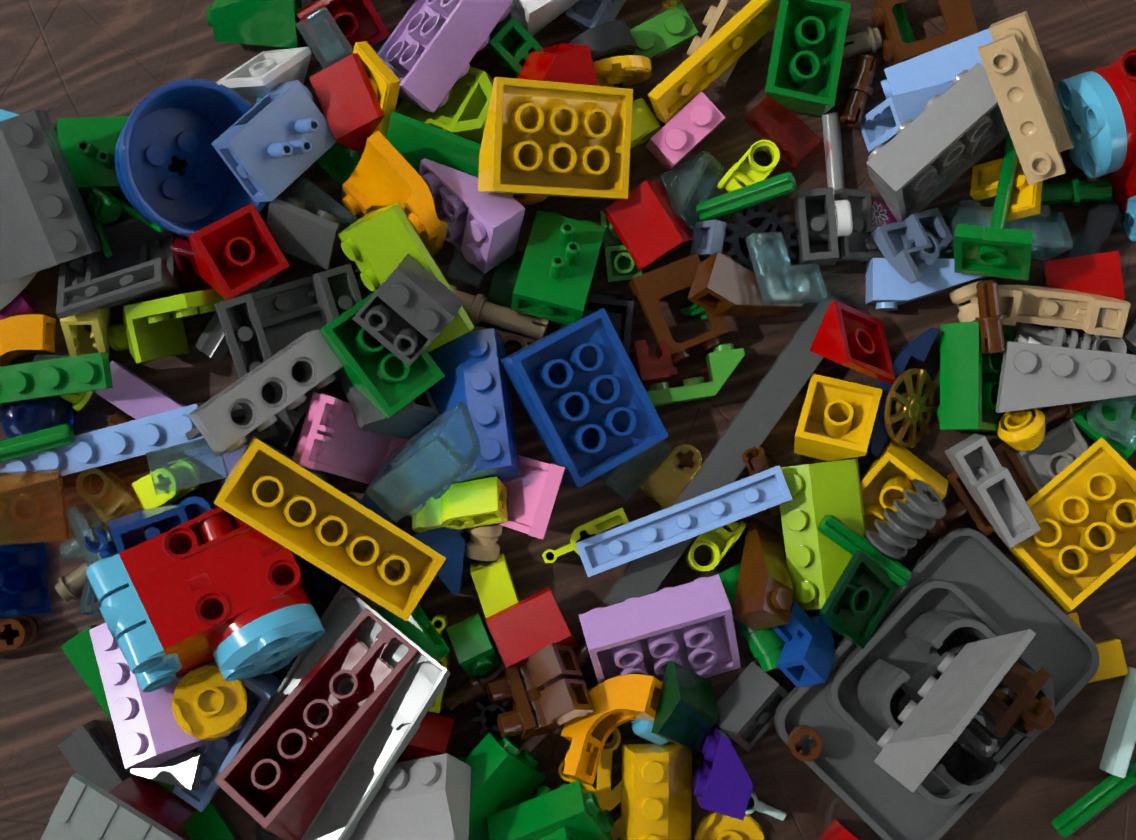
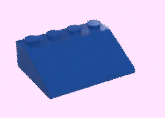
M604 308L500 360L552 463L565 467L562 482L567 488H580L669 437Z
M491 328L466 333L428 352L445 377L429 388V392L440 415L413 440H409L415 494L441 491L446 485L496 476L499 480L521 476L509 379L500 362L501 359L506 357L504 342L496 330Z

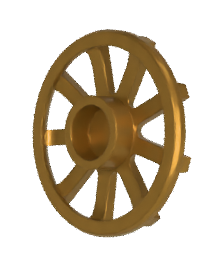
M912 368L904 371L894 381L888 393L884 411L885 427L889 438L898 446L916 447V444L924 436L930 434L929 427L934 412L938 410V406H935V389L938 386L936 382L932 381L926 370ZM913 374L917 375V383L915 390L913 388L911 375ZM904 381L907 393L900 395L896 390L900 383ZM925 383L927 388L921 394L923 384ZM928 398V405H923L924 401ZM894 399L897 401L895 406L896 414L890 416L891 404ZM923 412H927L925 420L922 417ZM899 420L903 421L899 431L894 434L891 425ZM916 422L918 423V425H919V427H920V430H919L917 433H916ZM909 427L908 440H902Z

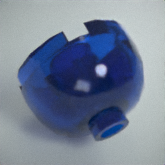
M60 396L4 403L0 409V427L7 439L61 424H69L71 429L74 430L72 426L76 410L72 408V403Z

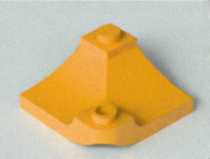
M377 130L367 138L364 152L350 178L343 183L342 203L353 216L358 214L361 218L371 211L399 203L428 252L433 256L443 248L448 231V223L439 220L437 217L432 194L423 178Z

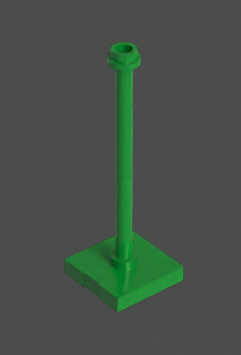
M1009 132L1007 134L990 227L956 224L954 235L955 273L1029 280L1034 231L1005 228L1018 155Z

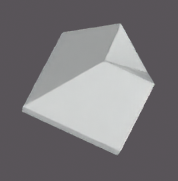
M309 47L262 51L216 83L217 85L222 84L241 95L242 99L245 98L247 101L256 104L257 97H265L282 82L299 80L303 84L312 53Z

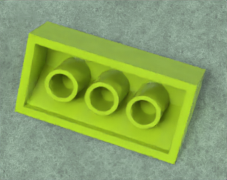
M399 203L371 211L337 234L342 241L341 248L350 260L355 261L362 272L360 274L361 280L370 291H376L407 254L452 291ZM462 306L452 321L426 348L427 352L475 328Z
M858 459L780 467L792 496V500L779 504L787 567L794 589L792 602H796L803 610H815L823 607L853 556L819 532L818 525L824 516L834 515L867 539L865 535L866 521Z

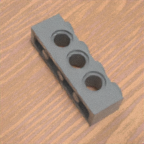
M309 331L193 410L188 416L213 451L223 452L226 450L228 453H231L247 442L245 436L255 428L260 432L277 421L275 414L285 407L291 410L307 399L305 393L314 386L317 389H321L335 380L336 377L333 373L343 366L320 331ZM295 363L300 364L304 370V377L300 382H297L292 376V367ZM266 383L270 384L275 391V397L271 403H267L262 397V388ZM236 404L242 406L245 411V419L240 425L236 424L231 418V410Z

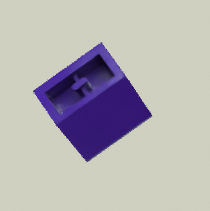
M714 725L712 732L708 733L702 742L700 753L704 754V760L701 768H695L690 787L694 789V795L700 808L744 820L754 784L727 735L719 726Z

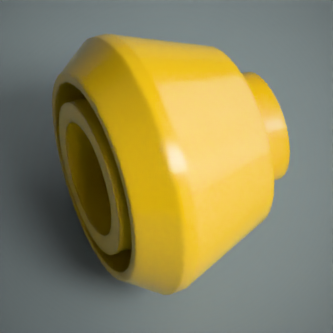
M1038 408L1006 412L999 421L997 434L1001 440L1017 451H1032L1039 447L1045 438V415Z

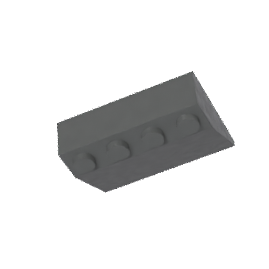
M33 110L1 121L0 285L103 250L48 112Z

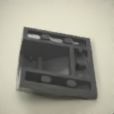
M121 212L120 217L116 221L105 222L103 226L112 252L110 258H107L104 251L100 250L60 264L56 306L58 318H66L142 301L158 295H166L180 289L179 269L170 248L175 239H177L176 234L165 229L162 233H159L125 212Z
M350 263L214 305L240 379L306 332L320 330L360 302L362 297ZM295 363L292 367V376L297 382L303 379L304 370L300 364ZM339 370L333 373L336 378L332 382L340 380L337 374ZM266 383L261 393L263 399L267 403H271L275 397V391L270 384Z

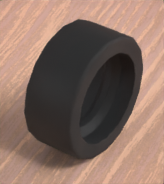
M613 20L596 25L584 31L570 42L571 44L589 45L593 62L615 56L633 55L637 49L630 30L623 20Z

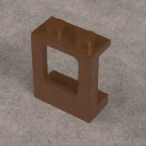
M876 0L873 8H871L873 25L875 28L880 29L883 39L881 48L885 61H889L891 66L979 32L969 0H938L946 32L912 43H904L901 40L892 8L915 0Z
M697 253L632 278L628 284L632 297L637 296L659 348L660 353L657 355L659 362L668 358L671 364L690 357L689 350L698 346H702L703 351L722 344L721 337L730 331L724 316H716L704 309L711 325L709 332L683 343H677L672 338L659 307V300L692 286L698 264L701 263Z

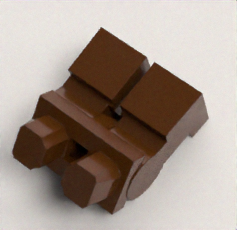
M550 643L528 657L529 661L518 666L506 668L504 676L489 682L486 688L492 705L509 701L512 711L497 716V725L501 737L520 735L522 741L527 740L533 736L550 733L558 729L560 725L578 716H586L595 711L585 681L576 680L582 676L571 645Z

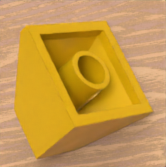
M812 373L795 433L794 453L825 461L866 456L883 389Z

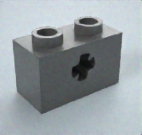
M833 187L797 190L793 202L797 241H799L798 256L800 268L835 265L839 259Z

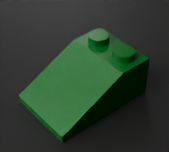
M373 292L319 331L343 366L338 370L388 419L444 378L445 375L426 349L408 367L352 319L374 294Z

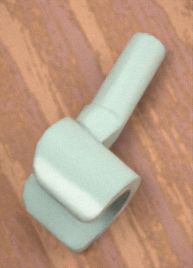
M751 792L750 797L753 798L754 805L747 808L745 814L758 811L784 821L786 817L785 812L759 801L756 793Z

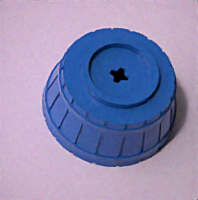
M204 79L173 81L168 83L167 86L163 85L147 95L128 117L119 134L115 149L117 180L123 194L132 207L144 218L165 230L187 237L252 202L258 213H260L266 202H254L211 144L253 106L245 98L242 99L241 95L222 84L217 85L216 82ZM176 155L178 160L185 159L187 166L183 168L184 174L182 176H179L177 171L170 172L168 166L172 164V156Z

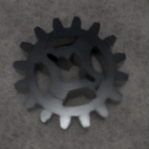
M765 203L756 205L755 210L752 206L742 209L743 214L740 212L734 213L731 218L735 224L728 223L726 226V232L729 233V237L724 238L723 244L729 245V250L724 254L732 257L736 263L746 269L760 274L763 278L764 275L768 279L776 277L777 270L780 272L786 271L788 265L784 260L790 261L795 259L796 255L790 251V248L799 245V241L790 237V234L797 230L796 227L787 228L785 224L789 219L788 214L779 218L777 216L778 207L776 206L766 212ZM750 220H760L755 228L744 226ZM759 235H760V237H761V238H760V243H761L762 245H764V247L761 248V249H759V247H758V246H759V241H758L757 239H755V237H757V236H759ZM764 257L775 258L767 265H759Z

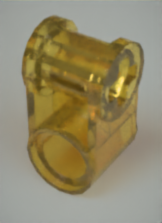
M689 444L676 446L663 462L658 464L639 489L664 509L671 507L682 494L688 482L699 470L702 463L700 452L696 447ZM688 451H691L693 453L691 456V461L694 462L691 468L684 466L682 469H679L677 467L679 464V459L676 457L677 453L686 454Z
M86 469L77 477L76 488L78 493L97 512L100 519L108 527V521L144 510L137 495L127 488L109 469ZM96 474L104 482L100 493L94 492L91 488V479Z

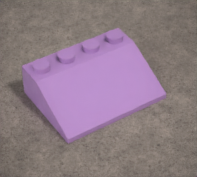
M415 0L377 53L401 81L399 83L398 97L420 109L435 112L436 109L442 107L448 100L449 90L454 83L468 72L469 62L476 52L482 50L489 42V34L493 28L509 14L510 5L513 0Z
M719 574L711 577H701L690 583L676 587H666L652 594L632 597L621 603L604 608H594L589 612L579 614L598 684L607 679L626 674L654 676L663 683L668 661L676 662L703 678L741 668L732 609Z
M106 622L89 630L125 769L152 768L213 741L198 740L191 737L176 723L171 708L172 699L179 680L185 675L171 681L161 689L150 693H143L135 675L131 673L116 639H113ZM215 660L206 664L215 665V667H218ZM241 724L234 731L241 729Z

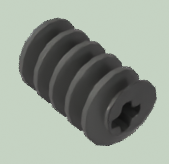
M912 480V484L917 490L916 492L909 488H905L902 491L907 502L899 498L893 500V505L898 510L897 512L890 508H886L883 511L888 522L881 518L874 520V525L879 530L878 532L872 528L865 530L867 539L878 550L892 558L902 559L905 557L907 549L915 547L917 539H921L926 535V529L933 528L936 525V519H941L946 514V508L941 498L928 484L921 480Z

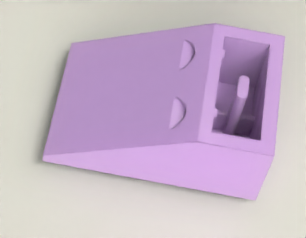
M425 158L422 159L419 175L429 187L439 220L448 223L445 240L451 242L463 253L469 263L474 264L484 274L515 254L525 208L509 193L478 192V178Z

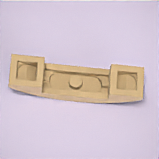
M997 285L1000 314H1005V318L1002 319L1005 325L1015 326L1016 322L1082 329L1086 334L1123 337L1131 305L1128 301L1058 288Z

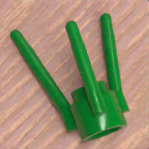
M92 188L87 205L94 214L91 221L96 228L102 249L107 258L112 256V252L103 224L116 221L120 217L121 212L129 214L159 233L164 231V228L144 218L124 200H118L108 189Z

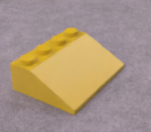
M494 77L479 153L478 192L628 199L633 89Z
M1101 437L1026 501L1041 530L1014 547H1007L1037 587L1065 614L1069 613L1136 556V471Z

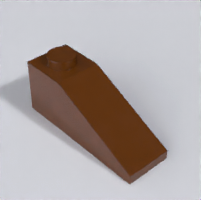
M750 518L732 615L755 630L789 624L794 589L779 533L756 518Z

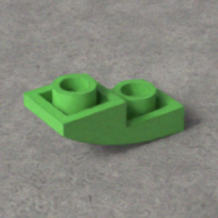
M600 211L601 226L606 227L603 247L608 282L630 280L642 275V270H639L608 218L603 211Z

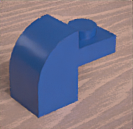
M792 602L789 624L771 627L785 642L776 665L797 688L826 683L834 660V640L831 630L825 624L821 615L809 617L796 602Z

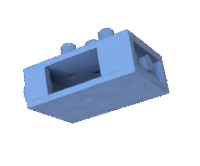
M299 80L278 84L211 143L254 202L273 201L337 142L334 139L325 115L319 111L313 102L311 92Z

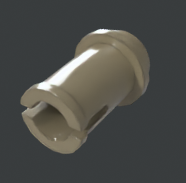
M867 26L863 32L846 36L842 61L869 51L871 54H875L876 49L882 48V40L878 28L871 29L870 26Z
M91 558L87 559L84 564L68 576L58 578L59 583L55 585V589L66 602L72 599H79V593L91 585L86 575L87 568L94 563Z

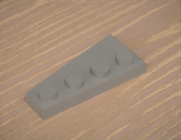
M1005 341L1006 351L1003 353L995 412L1002 413L1136 395V354Z

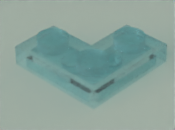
M782 232L753 233L746 238L764 305L815 303L828 297L818 264L791 265Z

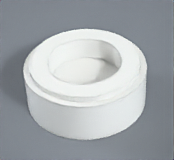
M848 200L834 201L837 237L848 236L852 233L853 229L851 204Z

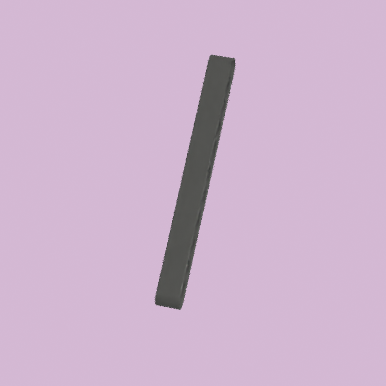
M827 291L824 293L671 506L734 483L746 466L742 458L743 453L752 447H756L758 450L824 358L811 352L810 348L829 304L833 301L844 304ZM694 537L630 561L603 599V602L610 606L624 602L632 597H642L654 593Z

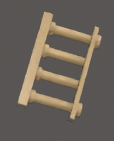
M1024 11L991 24L989 30L993 42L980 46L977 50L1027 182L1030 185L1065 174L1066 169L1059 152L1073 148L1075 142L1028 13Z

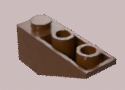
M716 252L698 264L687 298L716 316L782 318L803 305L802 301L793 297L787 290L778 288L763 279L760 274L746 269L736 263L732 257L720 252Z

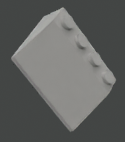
M977 63L971 70H963L955 77L951 87L944 94L932 97L917 118L904 122L897 130L896 136L889 143L879 145L869 155L866 162L869 177L897 222L904 221L912 213L921 212L1007 137L1008 129L985 68Z
M1031 629L967 643L957 656L950 651L937 668L942 673L937 680L931 675L917 693L923 697L919 704L911 700L898 716V719L903 722L900 728L897 730L891 725L877 742L883 749L874 762L914 793L970 723L1035 637L1036 633Z
M448 753L395 763L384 779L383 786L358 821V826L349 840H468L471 766Z

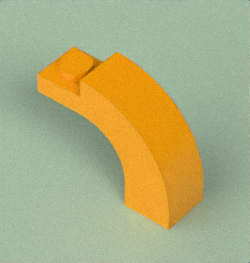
M27 314L0 320V367L7 366L14 359L25 354L55 353L56 319L44 314Z
M626 674L607 679L589 691V695L595 711L586 716H578L564 724L561 736L571 741V745L565 756L563 774L576 781L579 780L582 784L593 785L601 753L609 735L618 726L631 720L654 722L663 683L654 676Z

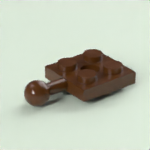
M1002 441L993 446L992 450L1001 466L1009 470L1025 501H1028L1038 490L1012 448ZM953 470L945 475L944 478L949 481L948 486L958 502L946 509V514L943 518L936 519V525L933 528L926 529L925 537L938 539L947 531L948 524L965 514L975 530L984 536L994 532V528L968 492L957 472Z

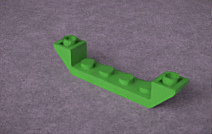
M733 343L714 346L713 353H708L705 356L709 382L704 383V377L684 379L683 386L670 388L669 382L648 385L649 391L647 394L653 406L657 407L714 397L744 357V348L734 349Z

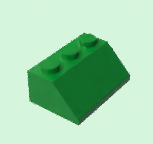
M780 0L764 94L788 110L820 117L834 107L851 3L838 0Z
M392 112L386 139L418 174L420 162L425 158L478 178L481 144L400 113Z
M979 322L941 324L940 336L938 338V348L940 351V370L938 372L940 405L937 410L940 430L997 432L999 421L1006 413L995 412L1004 351L982 353ZM1003 326L1004 341H1014V328Z

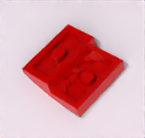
M1119 251L1044 261L1046 282L1049 288L1090 293L1125 301Z

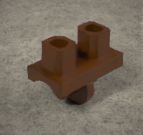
M1017 663L1010 668L1000 684L1017 696L1016 699H1012L1001 689L997 688L982 707L999 722L993 730L997 735L1003 738L1012 725L1016 724L1021 717L1024 720L1023 728L1029 732H1032L1034 729L1048 730L1053 725L1055 716L1050 709L1052 702L1046 697H1042L1040 700L1035 699L1051 677L1049 672L1041 668L1034 675Z

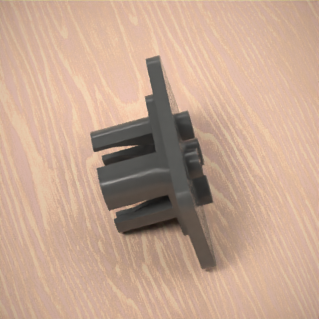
M955 528L946 531L909 568L912 574L911 578L904 587H899L864 649L857 647L843 637L834 646V660L826 683L800 688L795 687L781 701L775 712V729L787 746L789 734L795 727L808 725L818 732L822 740L821 753L816 759L803 762L883 840H940L1029 744L1043 732V730L1034 729L1032 732L1025 730L1022 726L1024 720L1021 717L1016 724L1012 725L1007 734L1001 738L993 731L999 722L983 709L981 715L985 719V727L997 738V742L1000 744L999 751L993 753L991 757H984L970 743L958 744L954 742L914 793L877 765L874 760L883 749L877 742L891 725L897 730L900 728L903 722L898 719V716L911 700L919 704L923 697L917 694L931 675L937 680L942 673L937 668L950 651L957 656L967 643L1031 629L1036 635L1015 663L1034 675L1041 668L1051 674V677L1035 699L1048 698L1052 702L1050 709L1055 717L1094 677L1099 666V653L1093 640L983 534L976 530ZM1000 683L995 688V690L997 688L1001 689L1014 700L1017 697ZM808 734L800 735L801 741L795 743V748L797 749L800 746L803 752H808L809 745L815 743L814 737L809 740Z

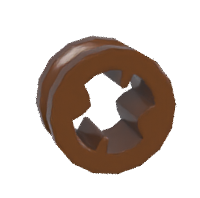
M800 725L790 732L788 746L796 759L811 761L820 755L822 740L814 728L808 725ZM808 734L809 740L813 737L815 739V743L809 745L808 752H803L800 746L797 749L795 748V743L801 741L800 735Z

